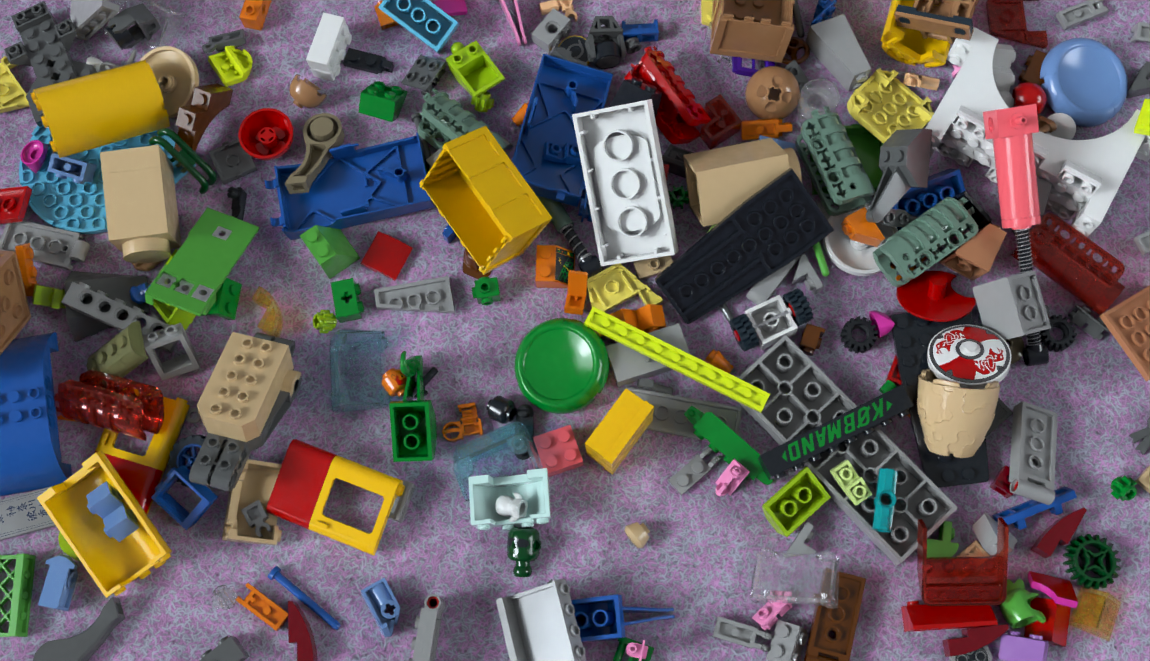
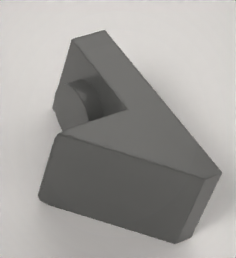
M1146 61L1140 68L1128 88L1126 98L1150 94V80H1148L1150 78V62Z

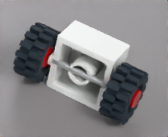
M797 288L784 294L783 300L778 295L746 310L744 314L729 320V324L738 345L744 352L756 346H759L762 351L776 344L785 334L788 337L796 335L797 326L813 320L814 317L809 301L807 302L804 293Z

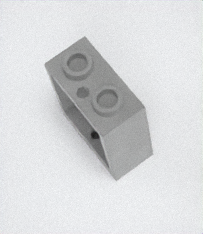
M181 323L170 325L167 328L150 332L143 336L144 348L162 381L200 368L198 355ZM180 340L187 354L161 363L154 348Z

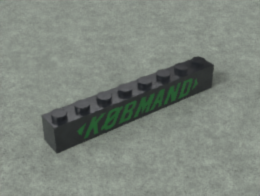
M900 385L760 455L758 461L768 479L775 478L777 481L786 476L785 472L791 469L795 472L804 467L803 463L809 460L813 463L822 458L821 454L827 451L831 454L840 449L839 445L845 442L849 445L858 440L857 436L861 434L867 436L876 431L875 427L879 425L885 427L893 422V418L899 416L901 419L910 414L909 410L914 404L904 387Z

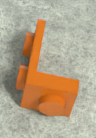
M569 270L564 313L583 315L587 294V272Z

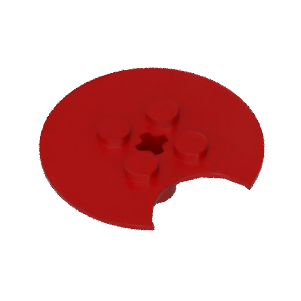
M924 271L905 285L897 287L896 291L898 302L907 312L929 321L947 322L960 319L968 315L976 304L975 298L965 297L955 292L951 287V282L957 276L943 271Z

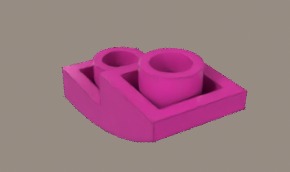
M465 0L432 1L433 4L449 16L466 15L468 12Z

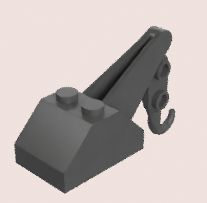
M932 129L896 130L880 147L879 168L883 175L866 213V220L868 222H881L884 226L905 227L917 218L905 210L892 208L910 188H927Z

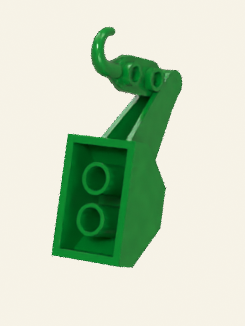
M403 351L400 357V369L402 374L407 376L403 401H391L389 403L393 462L433 461L437 440L436 415L431 400H424L422 355H417L406 359V351ZM417 372V400H413L414 384Z

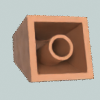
M988 224L980 229L971 239L941 259L939 263L973 281L990 271L1007 232L1001 230V227L998 225Z

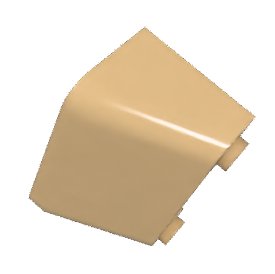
M247 460L236 487L229 492L222 533L223 541L277 545V542H280L282 530H279L277 525L278 517L267 513L269 519L265 520V523L272 527V532L270 533L267 528H263L261 530L263 537L260 538L255 533L256 526L253 528L249 527L241 509L260 500L266 510L282 464Z

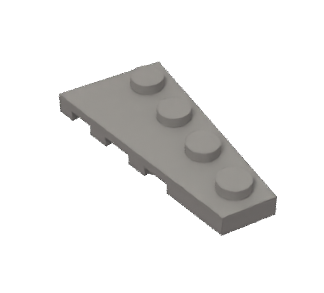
M449 276L374 289L376 307L380 310L455 313Z

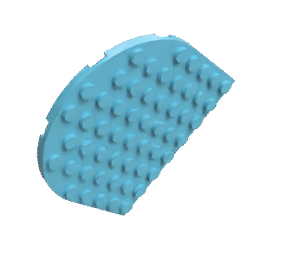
M44 125L37 126L31 133L33 136L30 141L39 140L48 144L49 148L46 159L37 173L29 169L20 159V184L32 189L28 203L29 206L45 222L58 229L86 235L108 232L100 152L152 146L149 144V139L158 136L157 131L69 155L68 157L97 165L92 183L85 182L83 185L73 182V178L55 177L56 173L47 171L51 154L58 153L53 152L50 141H53L49 128H45ZM166 135L162 137L175 147V142ZM159 145L161 149L164 151V153L167 155V157L171 159L172 156L161 145ZM178 161L173 162L175 184L188 173V171L185 173L181 172L182 165L179 168L175 166Z

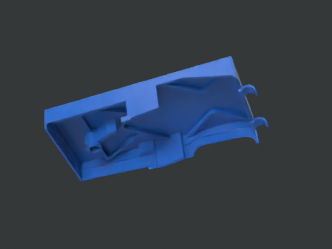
M543 54L512 158L513 164L537 196L575 207L578 206L584 184L582 165L558 163L543 159L544 143L548 140L563 146L566 142L578 145L572 115L605 107L613 77L612 73Z

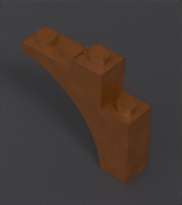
M218 83L195 87L191 105L179 107L176 125L179 126L177 134L195 152L202 135L211 121L219 112L229 107L233 89ZM175 143L174 148L179 152L181 148Z

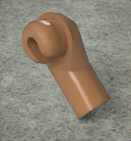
M162 261L132 263V265H134L136 270L148 272Z

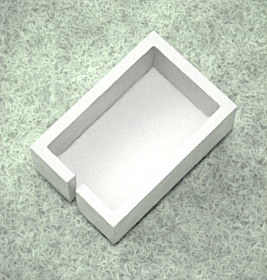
M323 12L306 58L314 77L334 81L335 77L340 74L341 60L345 59V49L352 40V35L349 32L344 17Z

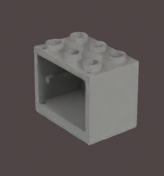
M1035 271L1005 277L972 287L983 327L994 331L1004 340L1051 328Z

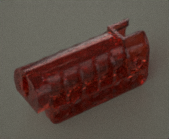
M1053 213L1045 214L1041 218V224L1035 225L1030 230L1032 265L1099 315L1104 313L1124 290L1125 286L1118 282L1125 271L1123 263ZM1049 219L1052 220L1050 226L1046 224ZM1059 225L1060 227L1058 228V230L1054 231V229ZM1066 230L1070 234V238H1063L1060 231ZM1084 243V248L1080 249L1079 244ZM1017 247L1011 256L1019 261L1018 251H1016L1018 250ZM1090 249H1092L1093 251H1091V252L1089 253V255H1087L1086 253H1087ZM1097 253L1102 256V262H1096L1093 259V254ZM1114 266L1117 267L1115 273L1111 271Z

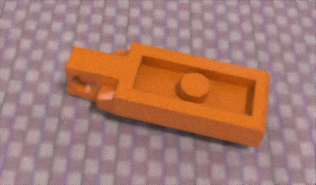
M778 118L741 120L742 140L759 139L760 135L779 138V136H783V132H792L791 122L782 123V119Z
M30 243L17 245L15 251L26 296H33L35 284L39 285L36 281L37 269L33 264L34 251L30 247Z

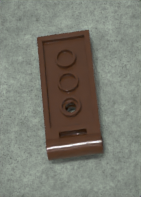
M828 568L823 569L804 661L850 660L866 578ZM829 631L834 632L835 636L833 639L829 637Z

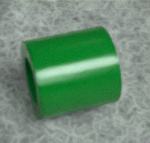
M887 380L879 391L884 394L896 388V385Z

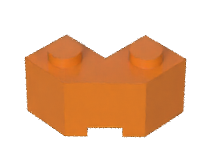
M647 304L637 310L622 308L610 314L646 333L666 327L662 305Z

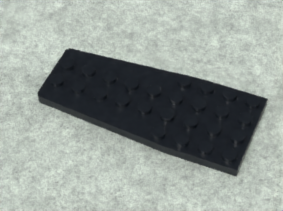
M789 168L740 204L655 278V282L685 323L690 324L786 266L833 232L834 229L793 169Z
M971 312L960 319L947 322L929 321L910 313L890 315V318L895 323L892 328L901 384L914 404L909 410L910 420L923 473L938 488L987 482L989 480L986 435L983 443L972 457L959 458L954 457L950 453L949 456L932 453L925 444L917 409L918 376L922 370L930 369L927 362V351L930 341L937 333L946 328L956 325H973Z

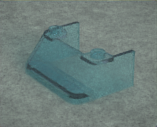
M514 421L464 443L454 450L453 468L464 500L470 503L467 478L473 474V462L507 447L515 454H523L528 451L534 468H543L529 432L522 422Z

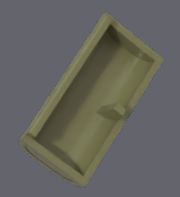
M140 321L132 322L97 351L89 355L86 367L94 384L104 388L112 386L148 359L144 348Z

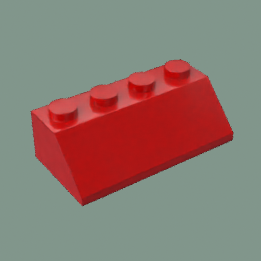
M981 597L968 598V602H961L960 598L947 599L948 603H940V600H928L927 604L920 605L919 601H909L907 606L901 607L904 632L998 625L989 601H981Z

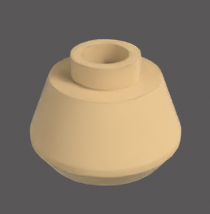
M635 522L626 525L624 530L637 548H643L649 539L648 533L650 531L644 523L639 524Z

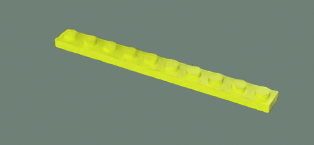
M592 307L584 322L585 326L760 413L770 396L769 393L595 307Z

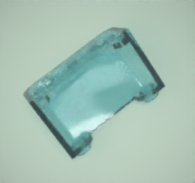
M339 329L331 338L329 350L331 407L333 412L384 409L389 405L390 395L385 389H382L381 353L387 348L388 344L387 338H385V331Z

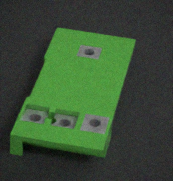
M207 207L188 233L189 236L169 264L163 267L145 292L146 303L154 305V299L198 316H201V314L207 315L216 301V292L259 231V227Z

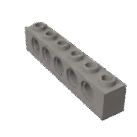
M72 282L62 300L64 306L120 331L124 330L132 322L141 320L147 322L146 326L141 328L142 336L155 332L159 328L164 329L170 326L162 322V318L154 314L148 316L144 314V310L136 306L130 308L121 299L115 298V300H112L103 291L97 290V292L90 290L91 287L82 282H79V284ZM86 297H92L91 303L83 304V300ZM106 304L111 306L108 312H101L102 306ZM126 312L129 314L126 320H119L121 313ZM179 340L158 348L173 353Z

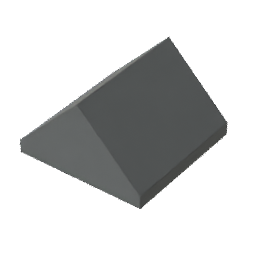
M670 144L662 156L663 164L669 165V173L686 178L683 155L694 152Z

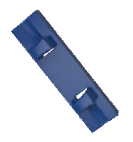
M1064 486L1054 490L1055 499L1050 505L1029 500L992 516L1003 527L1013 523L1015 528L1022 530L1027 528L1025 518L1047 509L1052 514H1062L1061 504L1077 498L1075 490Z

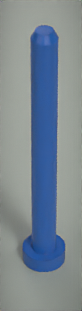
M278 566L271 570L268 574L270 580L275 579L334 630H338L341 627L336 619L283 576Z

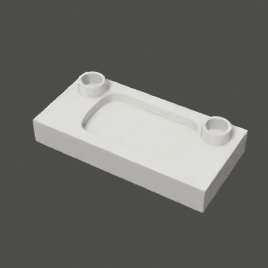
M652 99L573 114V123L600 265L607 266L675 255L679 252Z

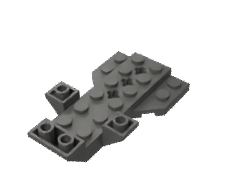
M44 1L11 16L23 43L20 41L4 49L10 64L33 67L36 79L26 98L35 122L39 127L43 126L41 116L44 115L42 111L37 110L36 105L33 103L30 95L33 89L97 73L93 65L72 60L69 50L77 34L74 24L70 18L58 24Z

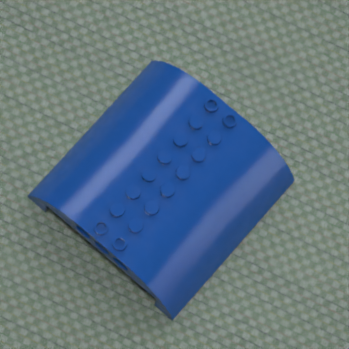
M56 332L13 339L0 355V497L51 487L63 483L72 476L71 464L62 463L50 356V353L59 351Z

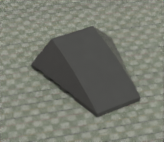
M71 271L64 282L65 294L72 282L77 284L82 282L91 287L90 290L97 292V290L103 291L112 300H115V298L121 299L130 308L136 306L144 310V314L150 313L148 303L137 304L130 297V288L132 286H138L145 282L148 283L146 276ZM86 297L83 300V304L91 303L92 297ZM108 304L102 306L101 312H108L111 306ZM66 307V319L75 342L98 334L107 328H113ZM126 312L121 313L119 320H126L129 314Z

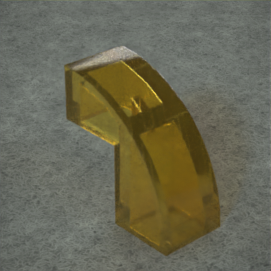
M259 286L252 300L267 310L257 327L268 335L275 336V338L280 337L283 327L282 311L271 294Z

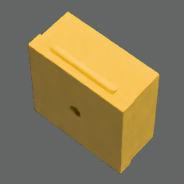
M626 388L585 442L587 455L613 475L644 433L647 426L652 422L654 406Z

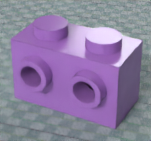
M1008 630V634L1001 635L999 659L1006 661H1047L1049 641L1043 640V636L1030 634L1028 638L1021 636V632Z

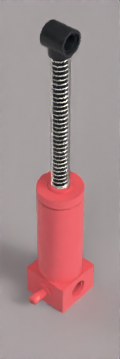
M1036 104L983 112L986 139L993 140L1002 228L1016 230L1015 236H1017L1016 243L1018 245L1016 246L1018 247L1016 251H1018L1017 255H1019L1018 262L1020 265L1018 266H1020L1019 273L1021 274L1034 270L1032 268L1034 265H1032L1033 261L1031 260L1033 258L1031 257L1030 231L1028 229L1032 228V225L1041 224L1032 133L1039 132ZM1039 332L1026 335L1028 342L1022 350L1026 366L1047 364L1049 362V353L1044 343L1040 342L1042 339H1040L1041 335H1039Z

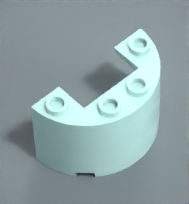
M547 468L527 470V474L493 478L489 475L468 477L471 525L477 526L478 530H489L490 527H502V530H510L514 526L521 525L522 528H533L536 523H549L551 511ZM517 492L528 502L527 513L524 518L510 522L509 519L512 516L499 515L495 510V503L500 496L507 495L515 498L514 493Z

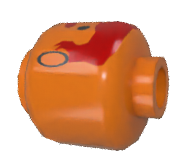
M392 368L385 372L381 383L391 397H403L407 376L402 374L401 369Z

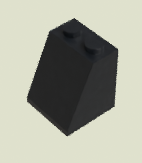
M633 77L622 82L609 107L652 99L656 118L663 93L658 91L656 86L646 85L642 83L643 80Z

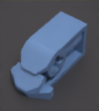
M61 554L46 560L45 564L50 566L38 605L68 611L78 578V566L70 556Z
M382 578L361 590V595L382 635L387 638L393 635L394 624L397 625L400 606L385 578ZM387 607L390 609L394 608L393 615H390V613L385 614Z

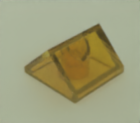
M1080 586L1077 596L1078 605L1076 608H1073L1069 625L1109 641L1121 602L1108 592L1091 588L1085 589V587Z

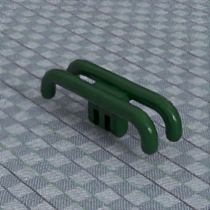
M169 128L159 129L157 131L158 136L150 138L149 144L161 145L172 156L170 161L173 163L177 160L178 163L175 166L179 168L182 165L181 172L185 173L188 171L200 183L199 192L205 194L209 189V185L211 186L216 182L214 170L173 130ZM164 135L170 137L181 148V150L178 152L167 140H165L162 137ZM195 163L209 176L208 180L193 167Z

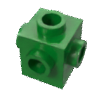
M481 277L474 281L475 287H472L473 299L477 298L478 304L486 306L493 304V302L501 301L497 277Z

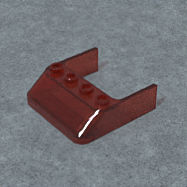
M1002 517L998 518L997 552L994 556L927 558V527L922 519H918L917 571L920 596L926 605H1000L1006 600L1009 526Z

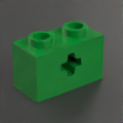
M353 278L331 282L337 320L343 323L362 319L361 313L364 312L363 302L359 301L358 295H361L359 283L356 284Z

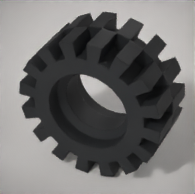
M1052 315L1048 317L1051 328H1060L1063 332V338L1055 340L1050 335V329L1040 331L1039 335H1041L1040 339H1042L1040 342L1049 347V351H1063L1075 341L1074 338L1077 336V333H1074V331L1077 329L1076 326H1071L1074 324L1072 321L1067 322L1068 317L1062 318V315L1057 317Z
M860 316L855 319L851 318L845 323L840 336H842L841 342H844L843 346L849 348L848 351L852 352L853 350L857 354L859 352L865 353L875 344L878 330L875 331L876 326L875 324L871 325V320L866 321V317L860 319ZM854 329H862L866 334V339L862 342L855 341L852 337V331Z

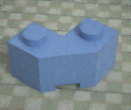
M107 481L86 495L88 500L87 508L92 514H97L103 519L105 525L103 529L108 537H114L120 542L140 528L136 515L131 509H127L121 501L123 497L120 492Z

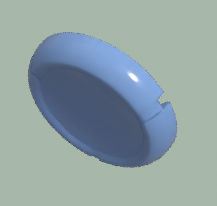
M1072 38L1063 41L1048 52L1041 66L1040 79H1044L1045 82L1041 87L1046 93V101L1055 113L1069 115L1078 126L1093 127L1107 122L1120 111L1125 102L1128 91L1125 68L1118 56L1099 41L1089 38Z

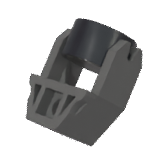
M142 3L124 9L110 19L105 30L119 48L123 50L132 48L145 38L149 41L153 34L158 31L160 25L153 14Z
M595 16L585 41L587 59L589 63L594 62L595 66L599 69L614 68L620 62H624V58H626V48L622 34L623 29L618 26V22L613 16Z

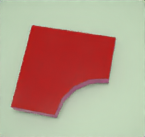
M1029 571L1027 578L1031 588L1047 594L1056 604L1072 608L1077 607L1078 599L1070 580Z

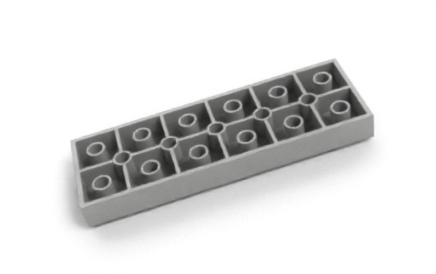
M786 334L738 377L770 394L761 413L740 402L738 403L779 445L857 407ZM875 427L876 431L867 436L861 434L857 436V441L849 445L845 442L839 445V450L831 454L827 451L821 454V459L813 463L809 460L803 464L804 467L807 466L831 496V499L895 565H898L921 545L958 507L878 427ZM844 460H849L858 476L863 478L873 494L857 506L848 498L829 471ZM880 468L898 471L895 492L896 503L894 505L890 533L872 530L875 509L874 498L876 496ZM881 496V502L884 505H889V499L886 496Z

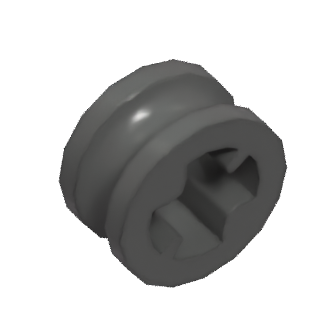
M637 37L630 38L624 42L628 54L638 52L642 48Z

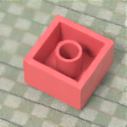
M571 425L533 437L542 467L548 469V478L584 466Z

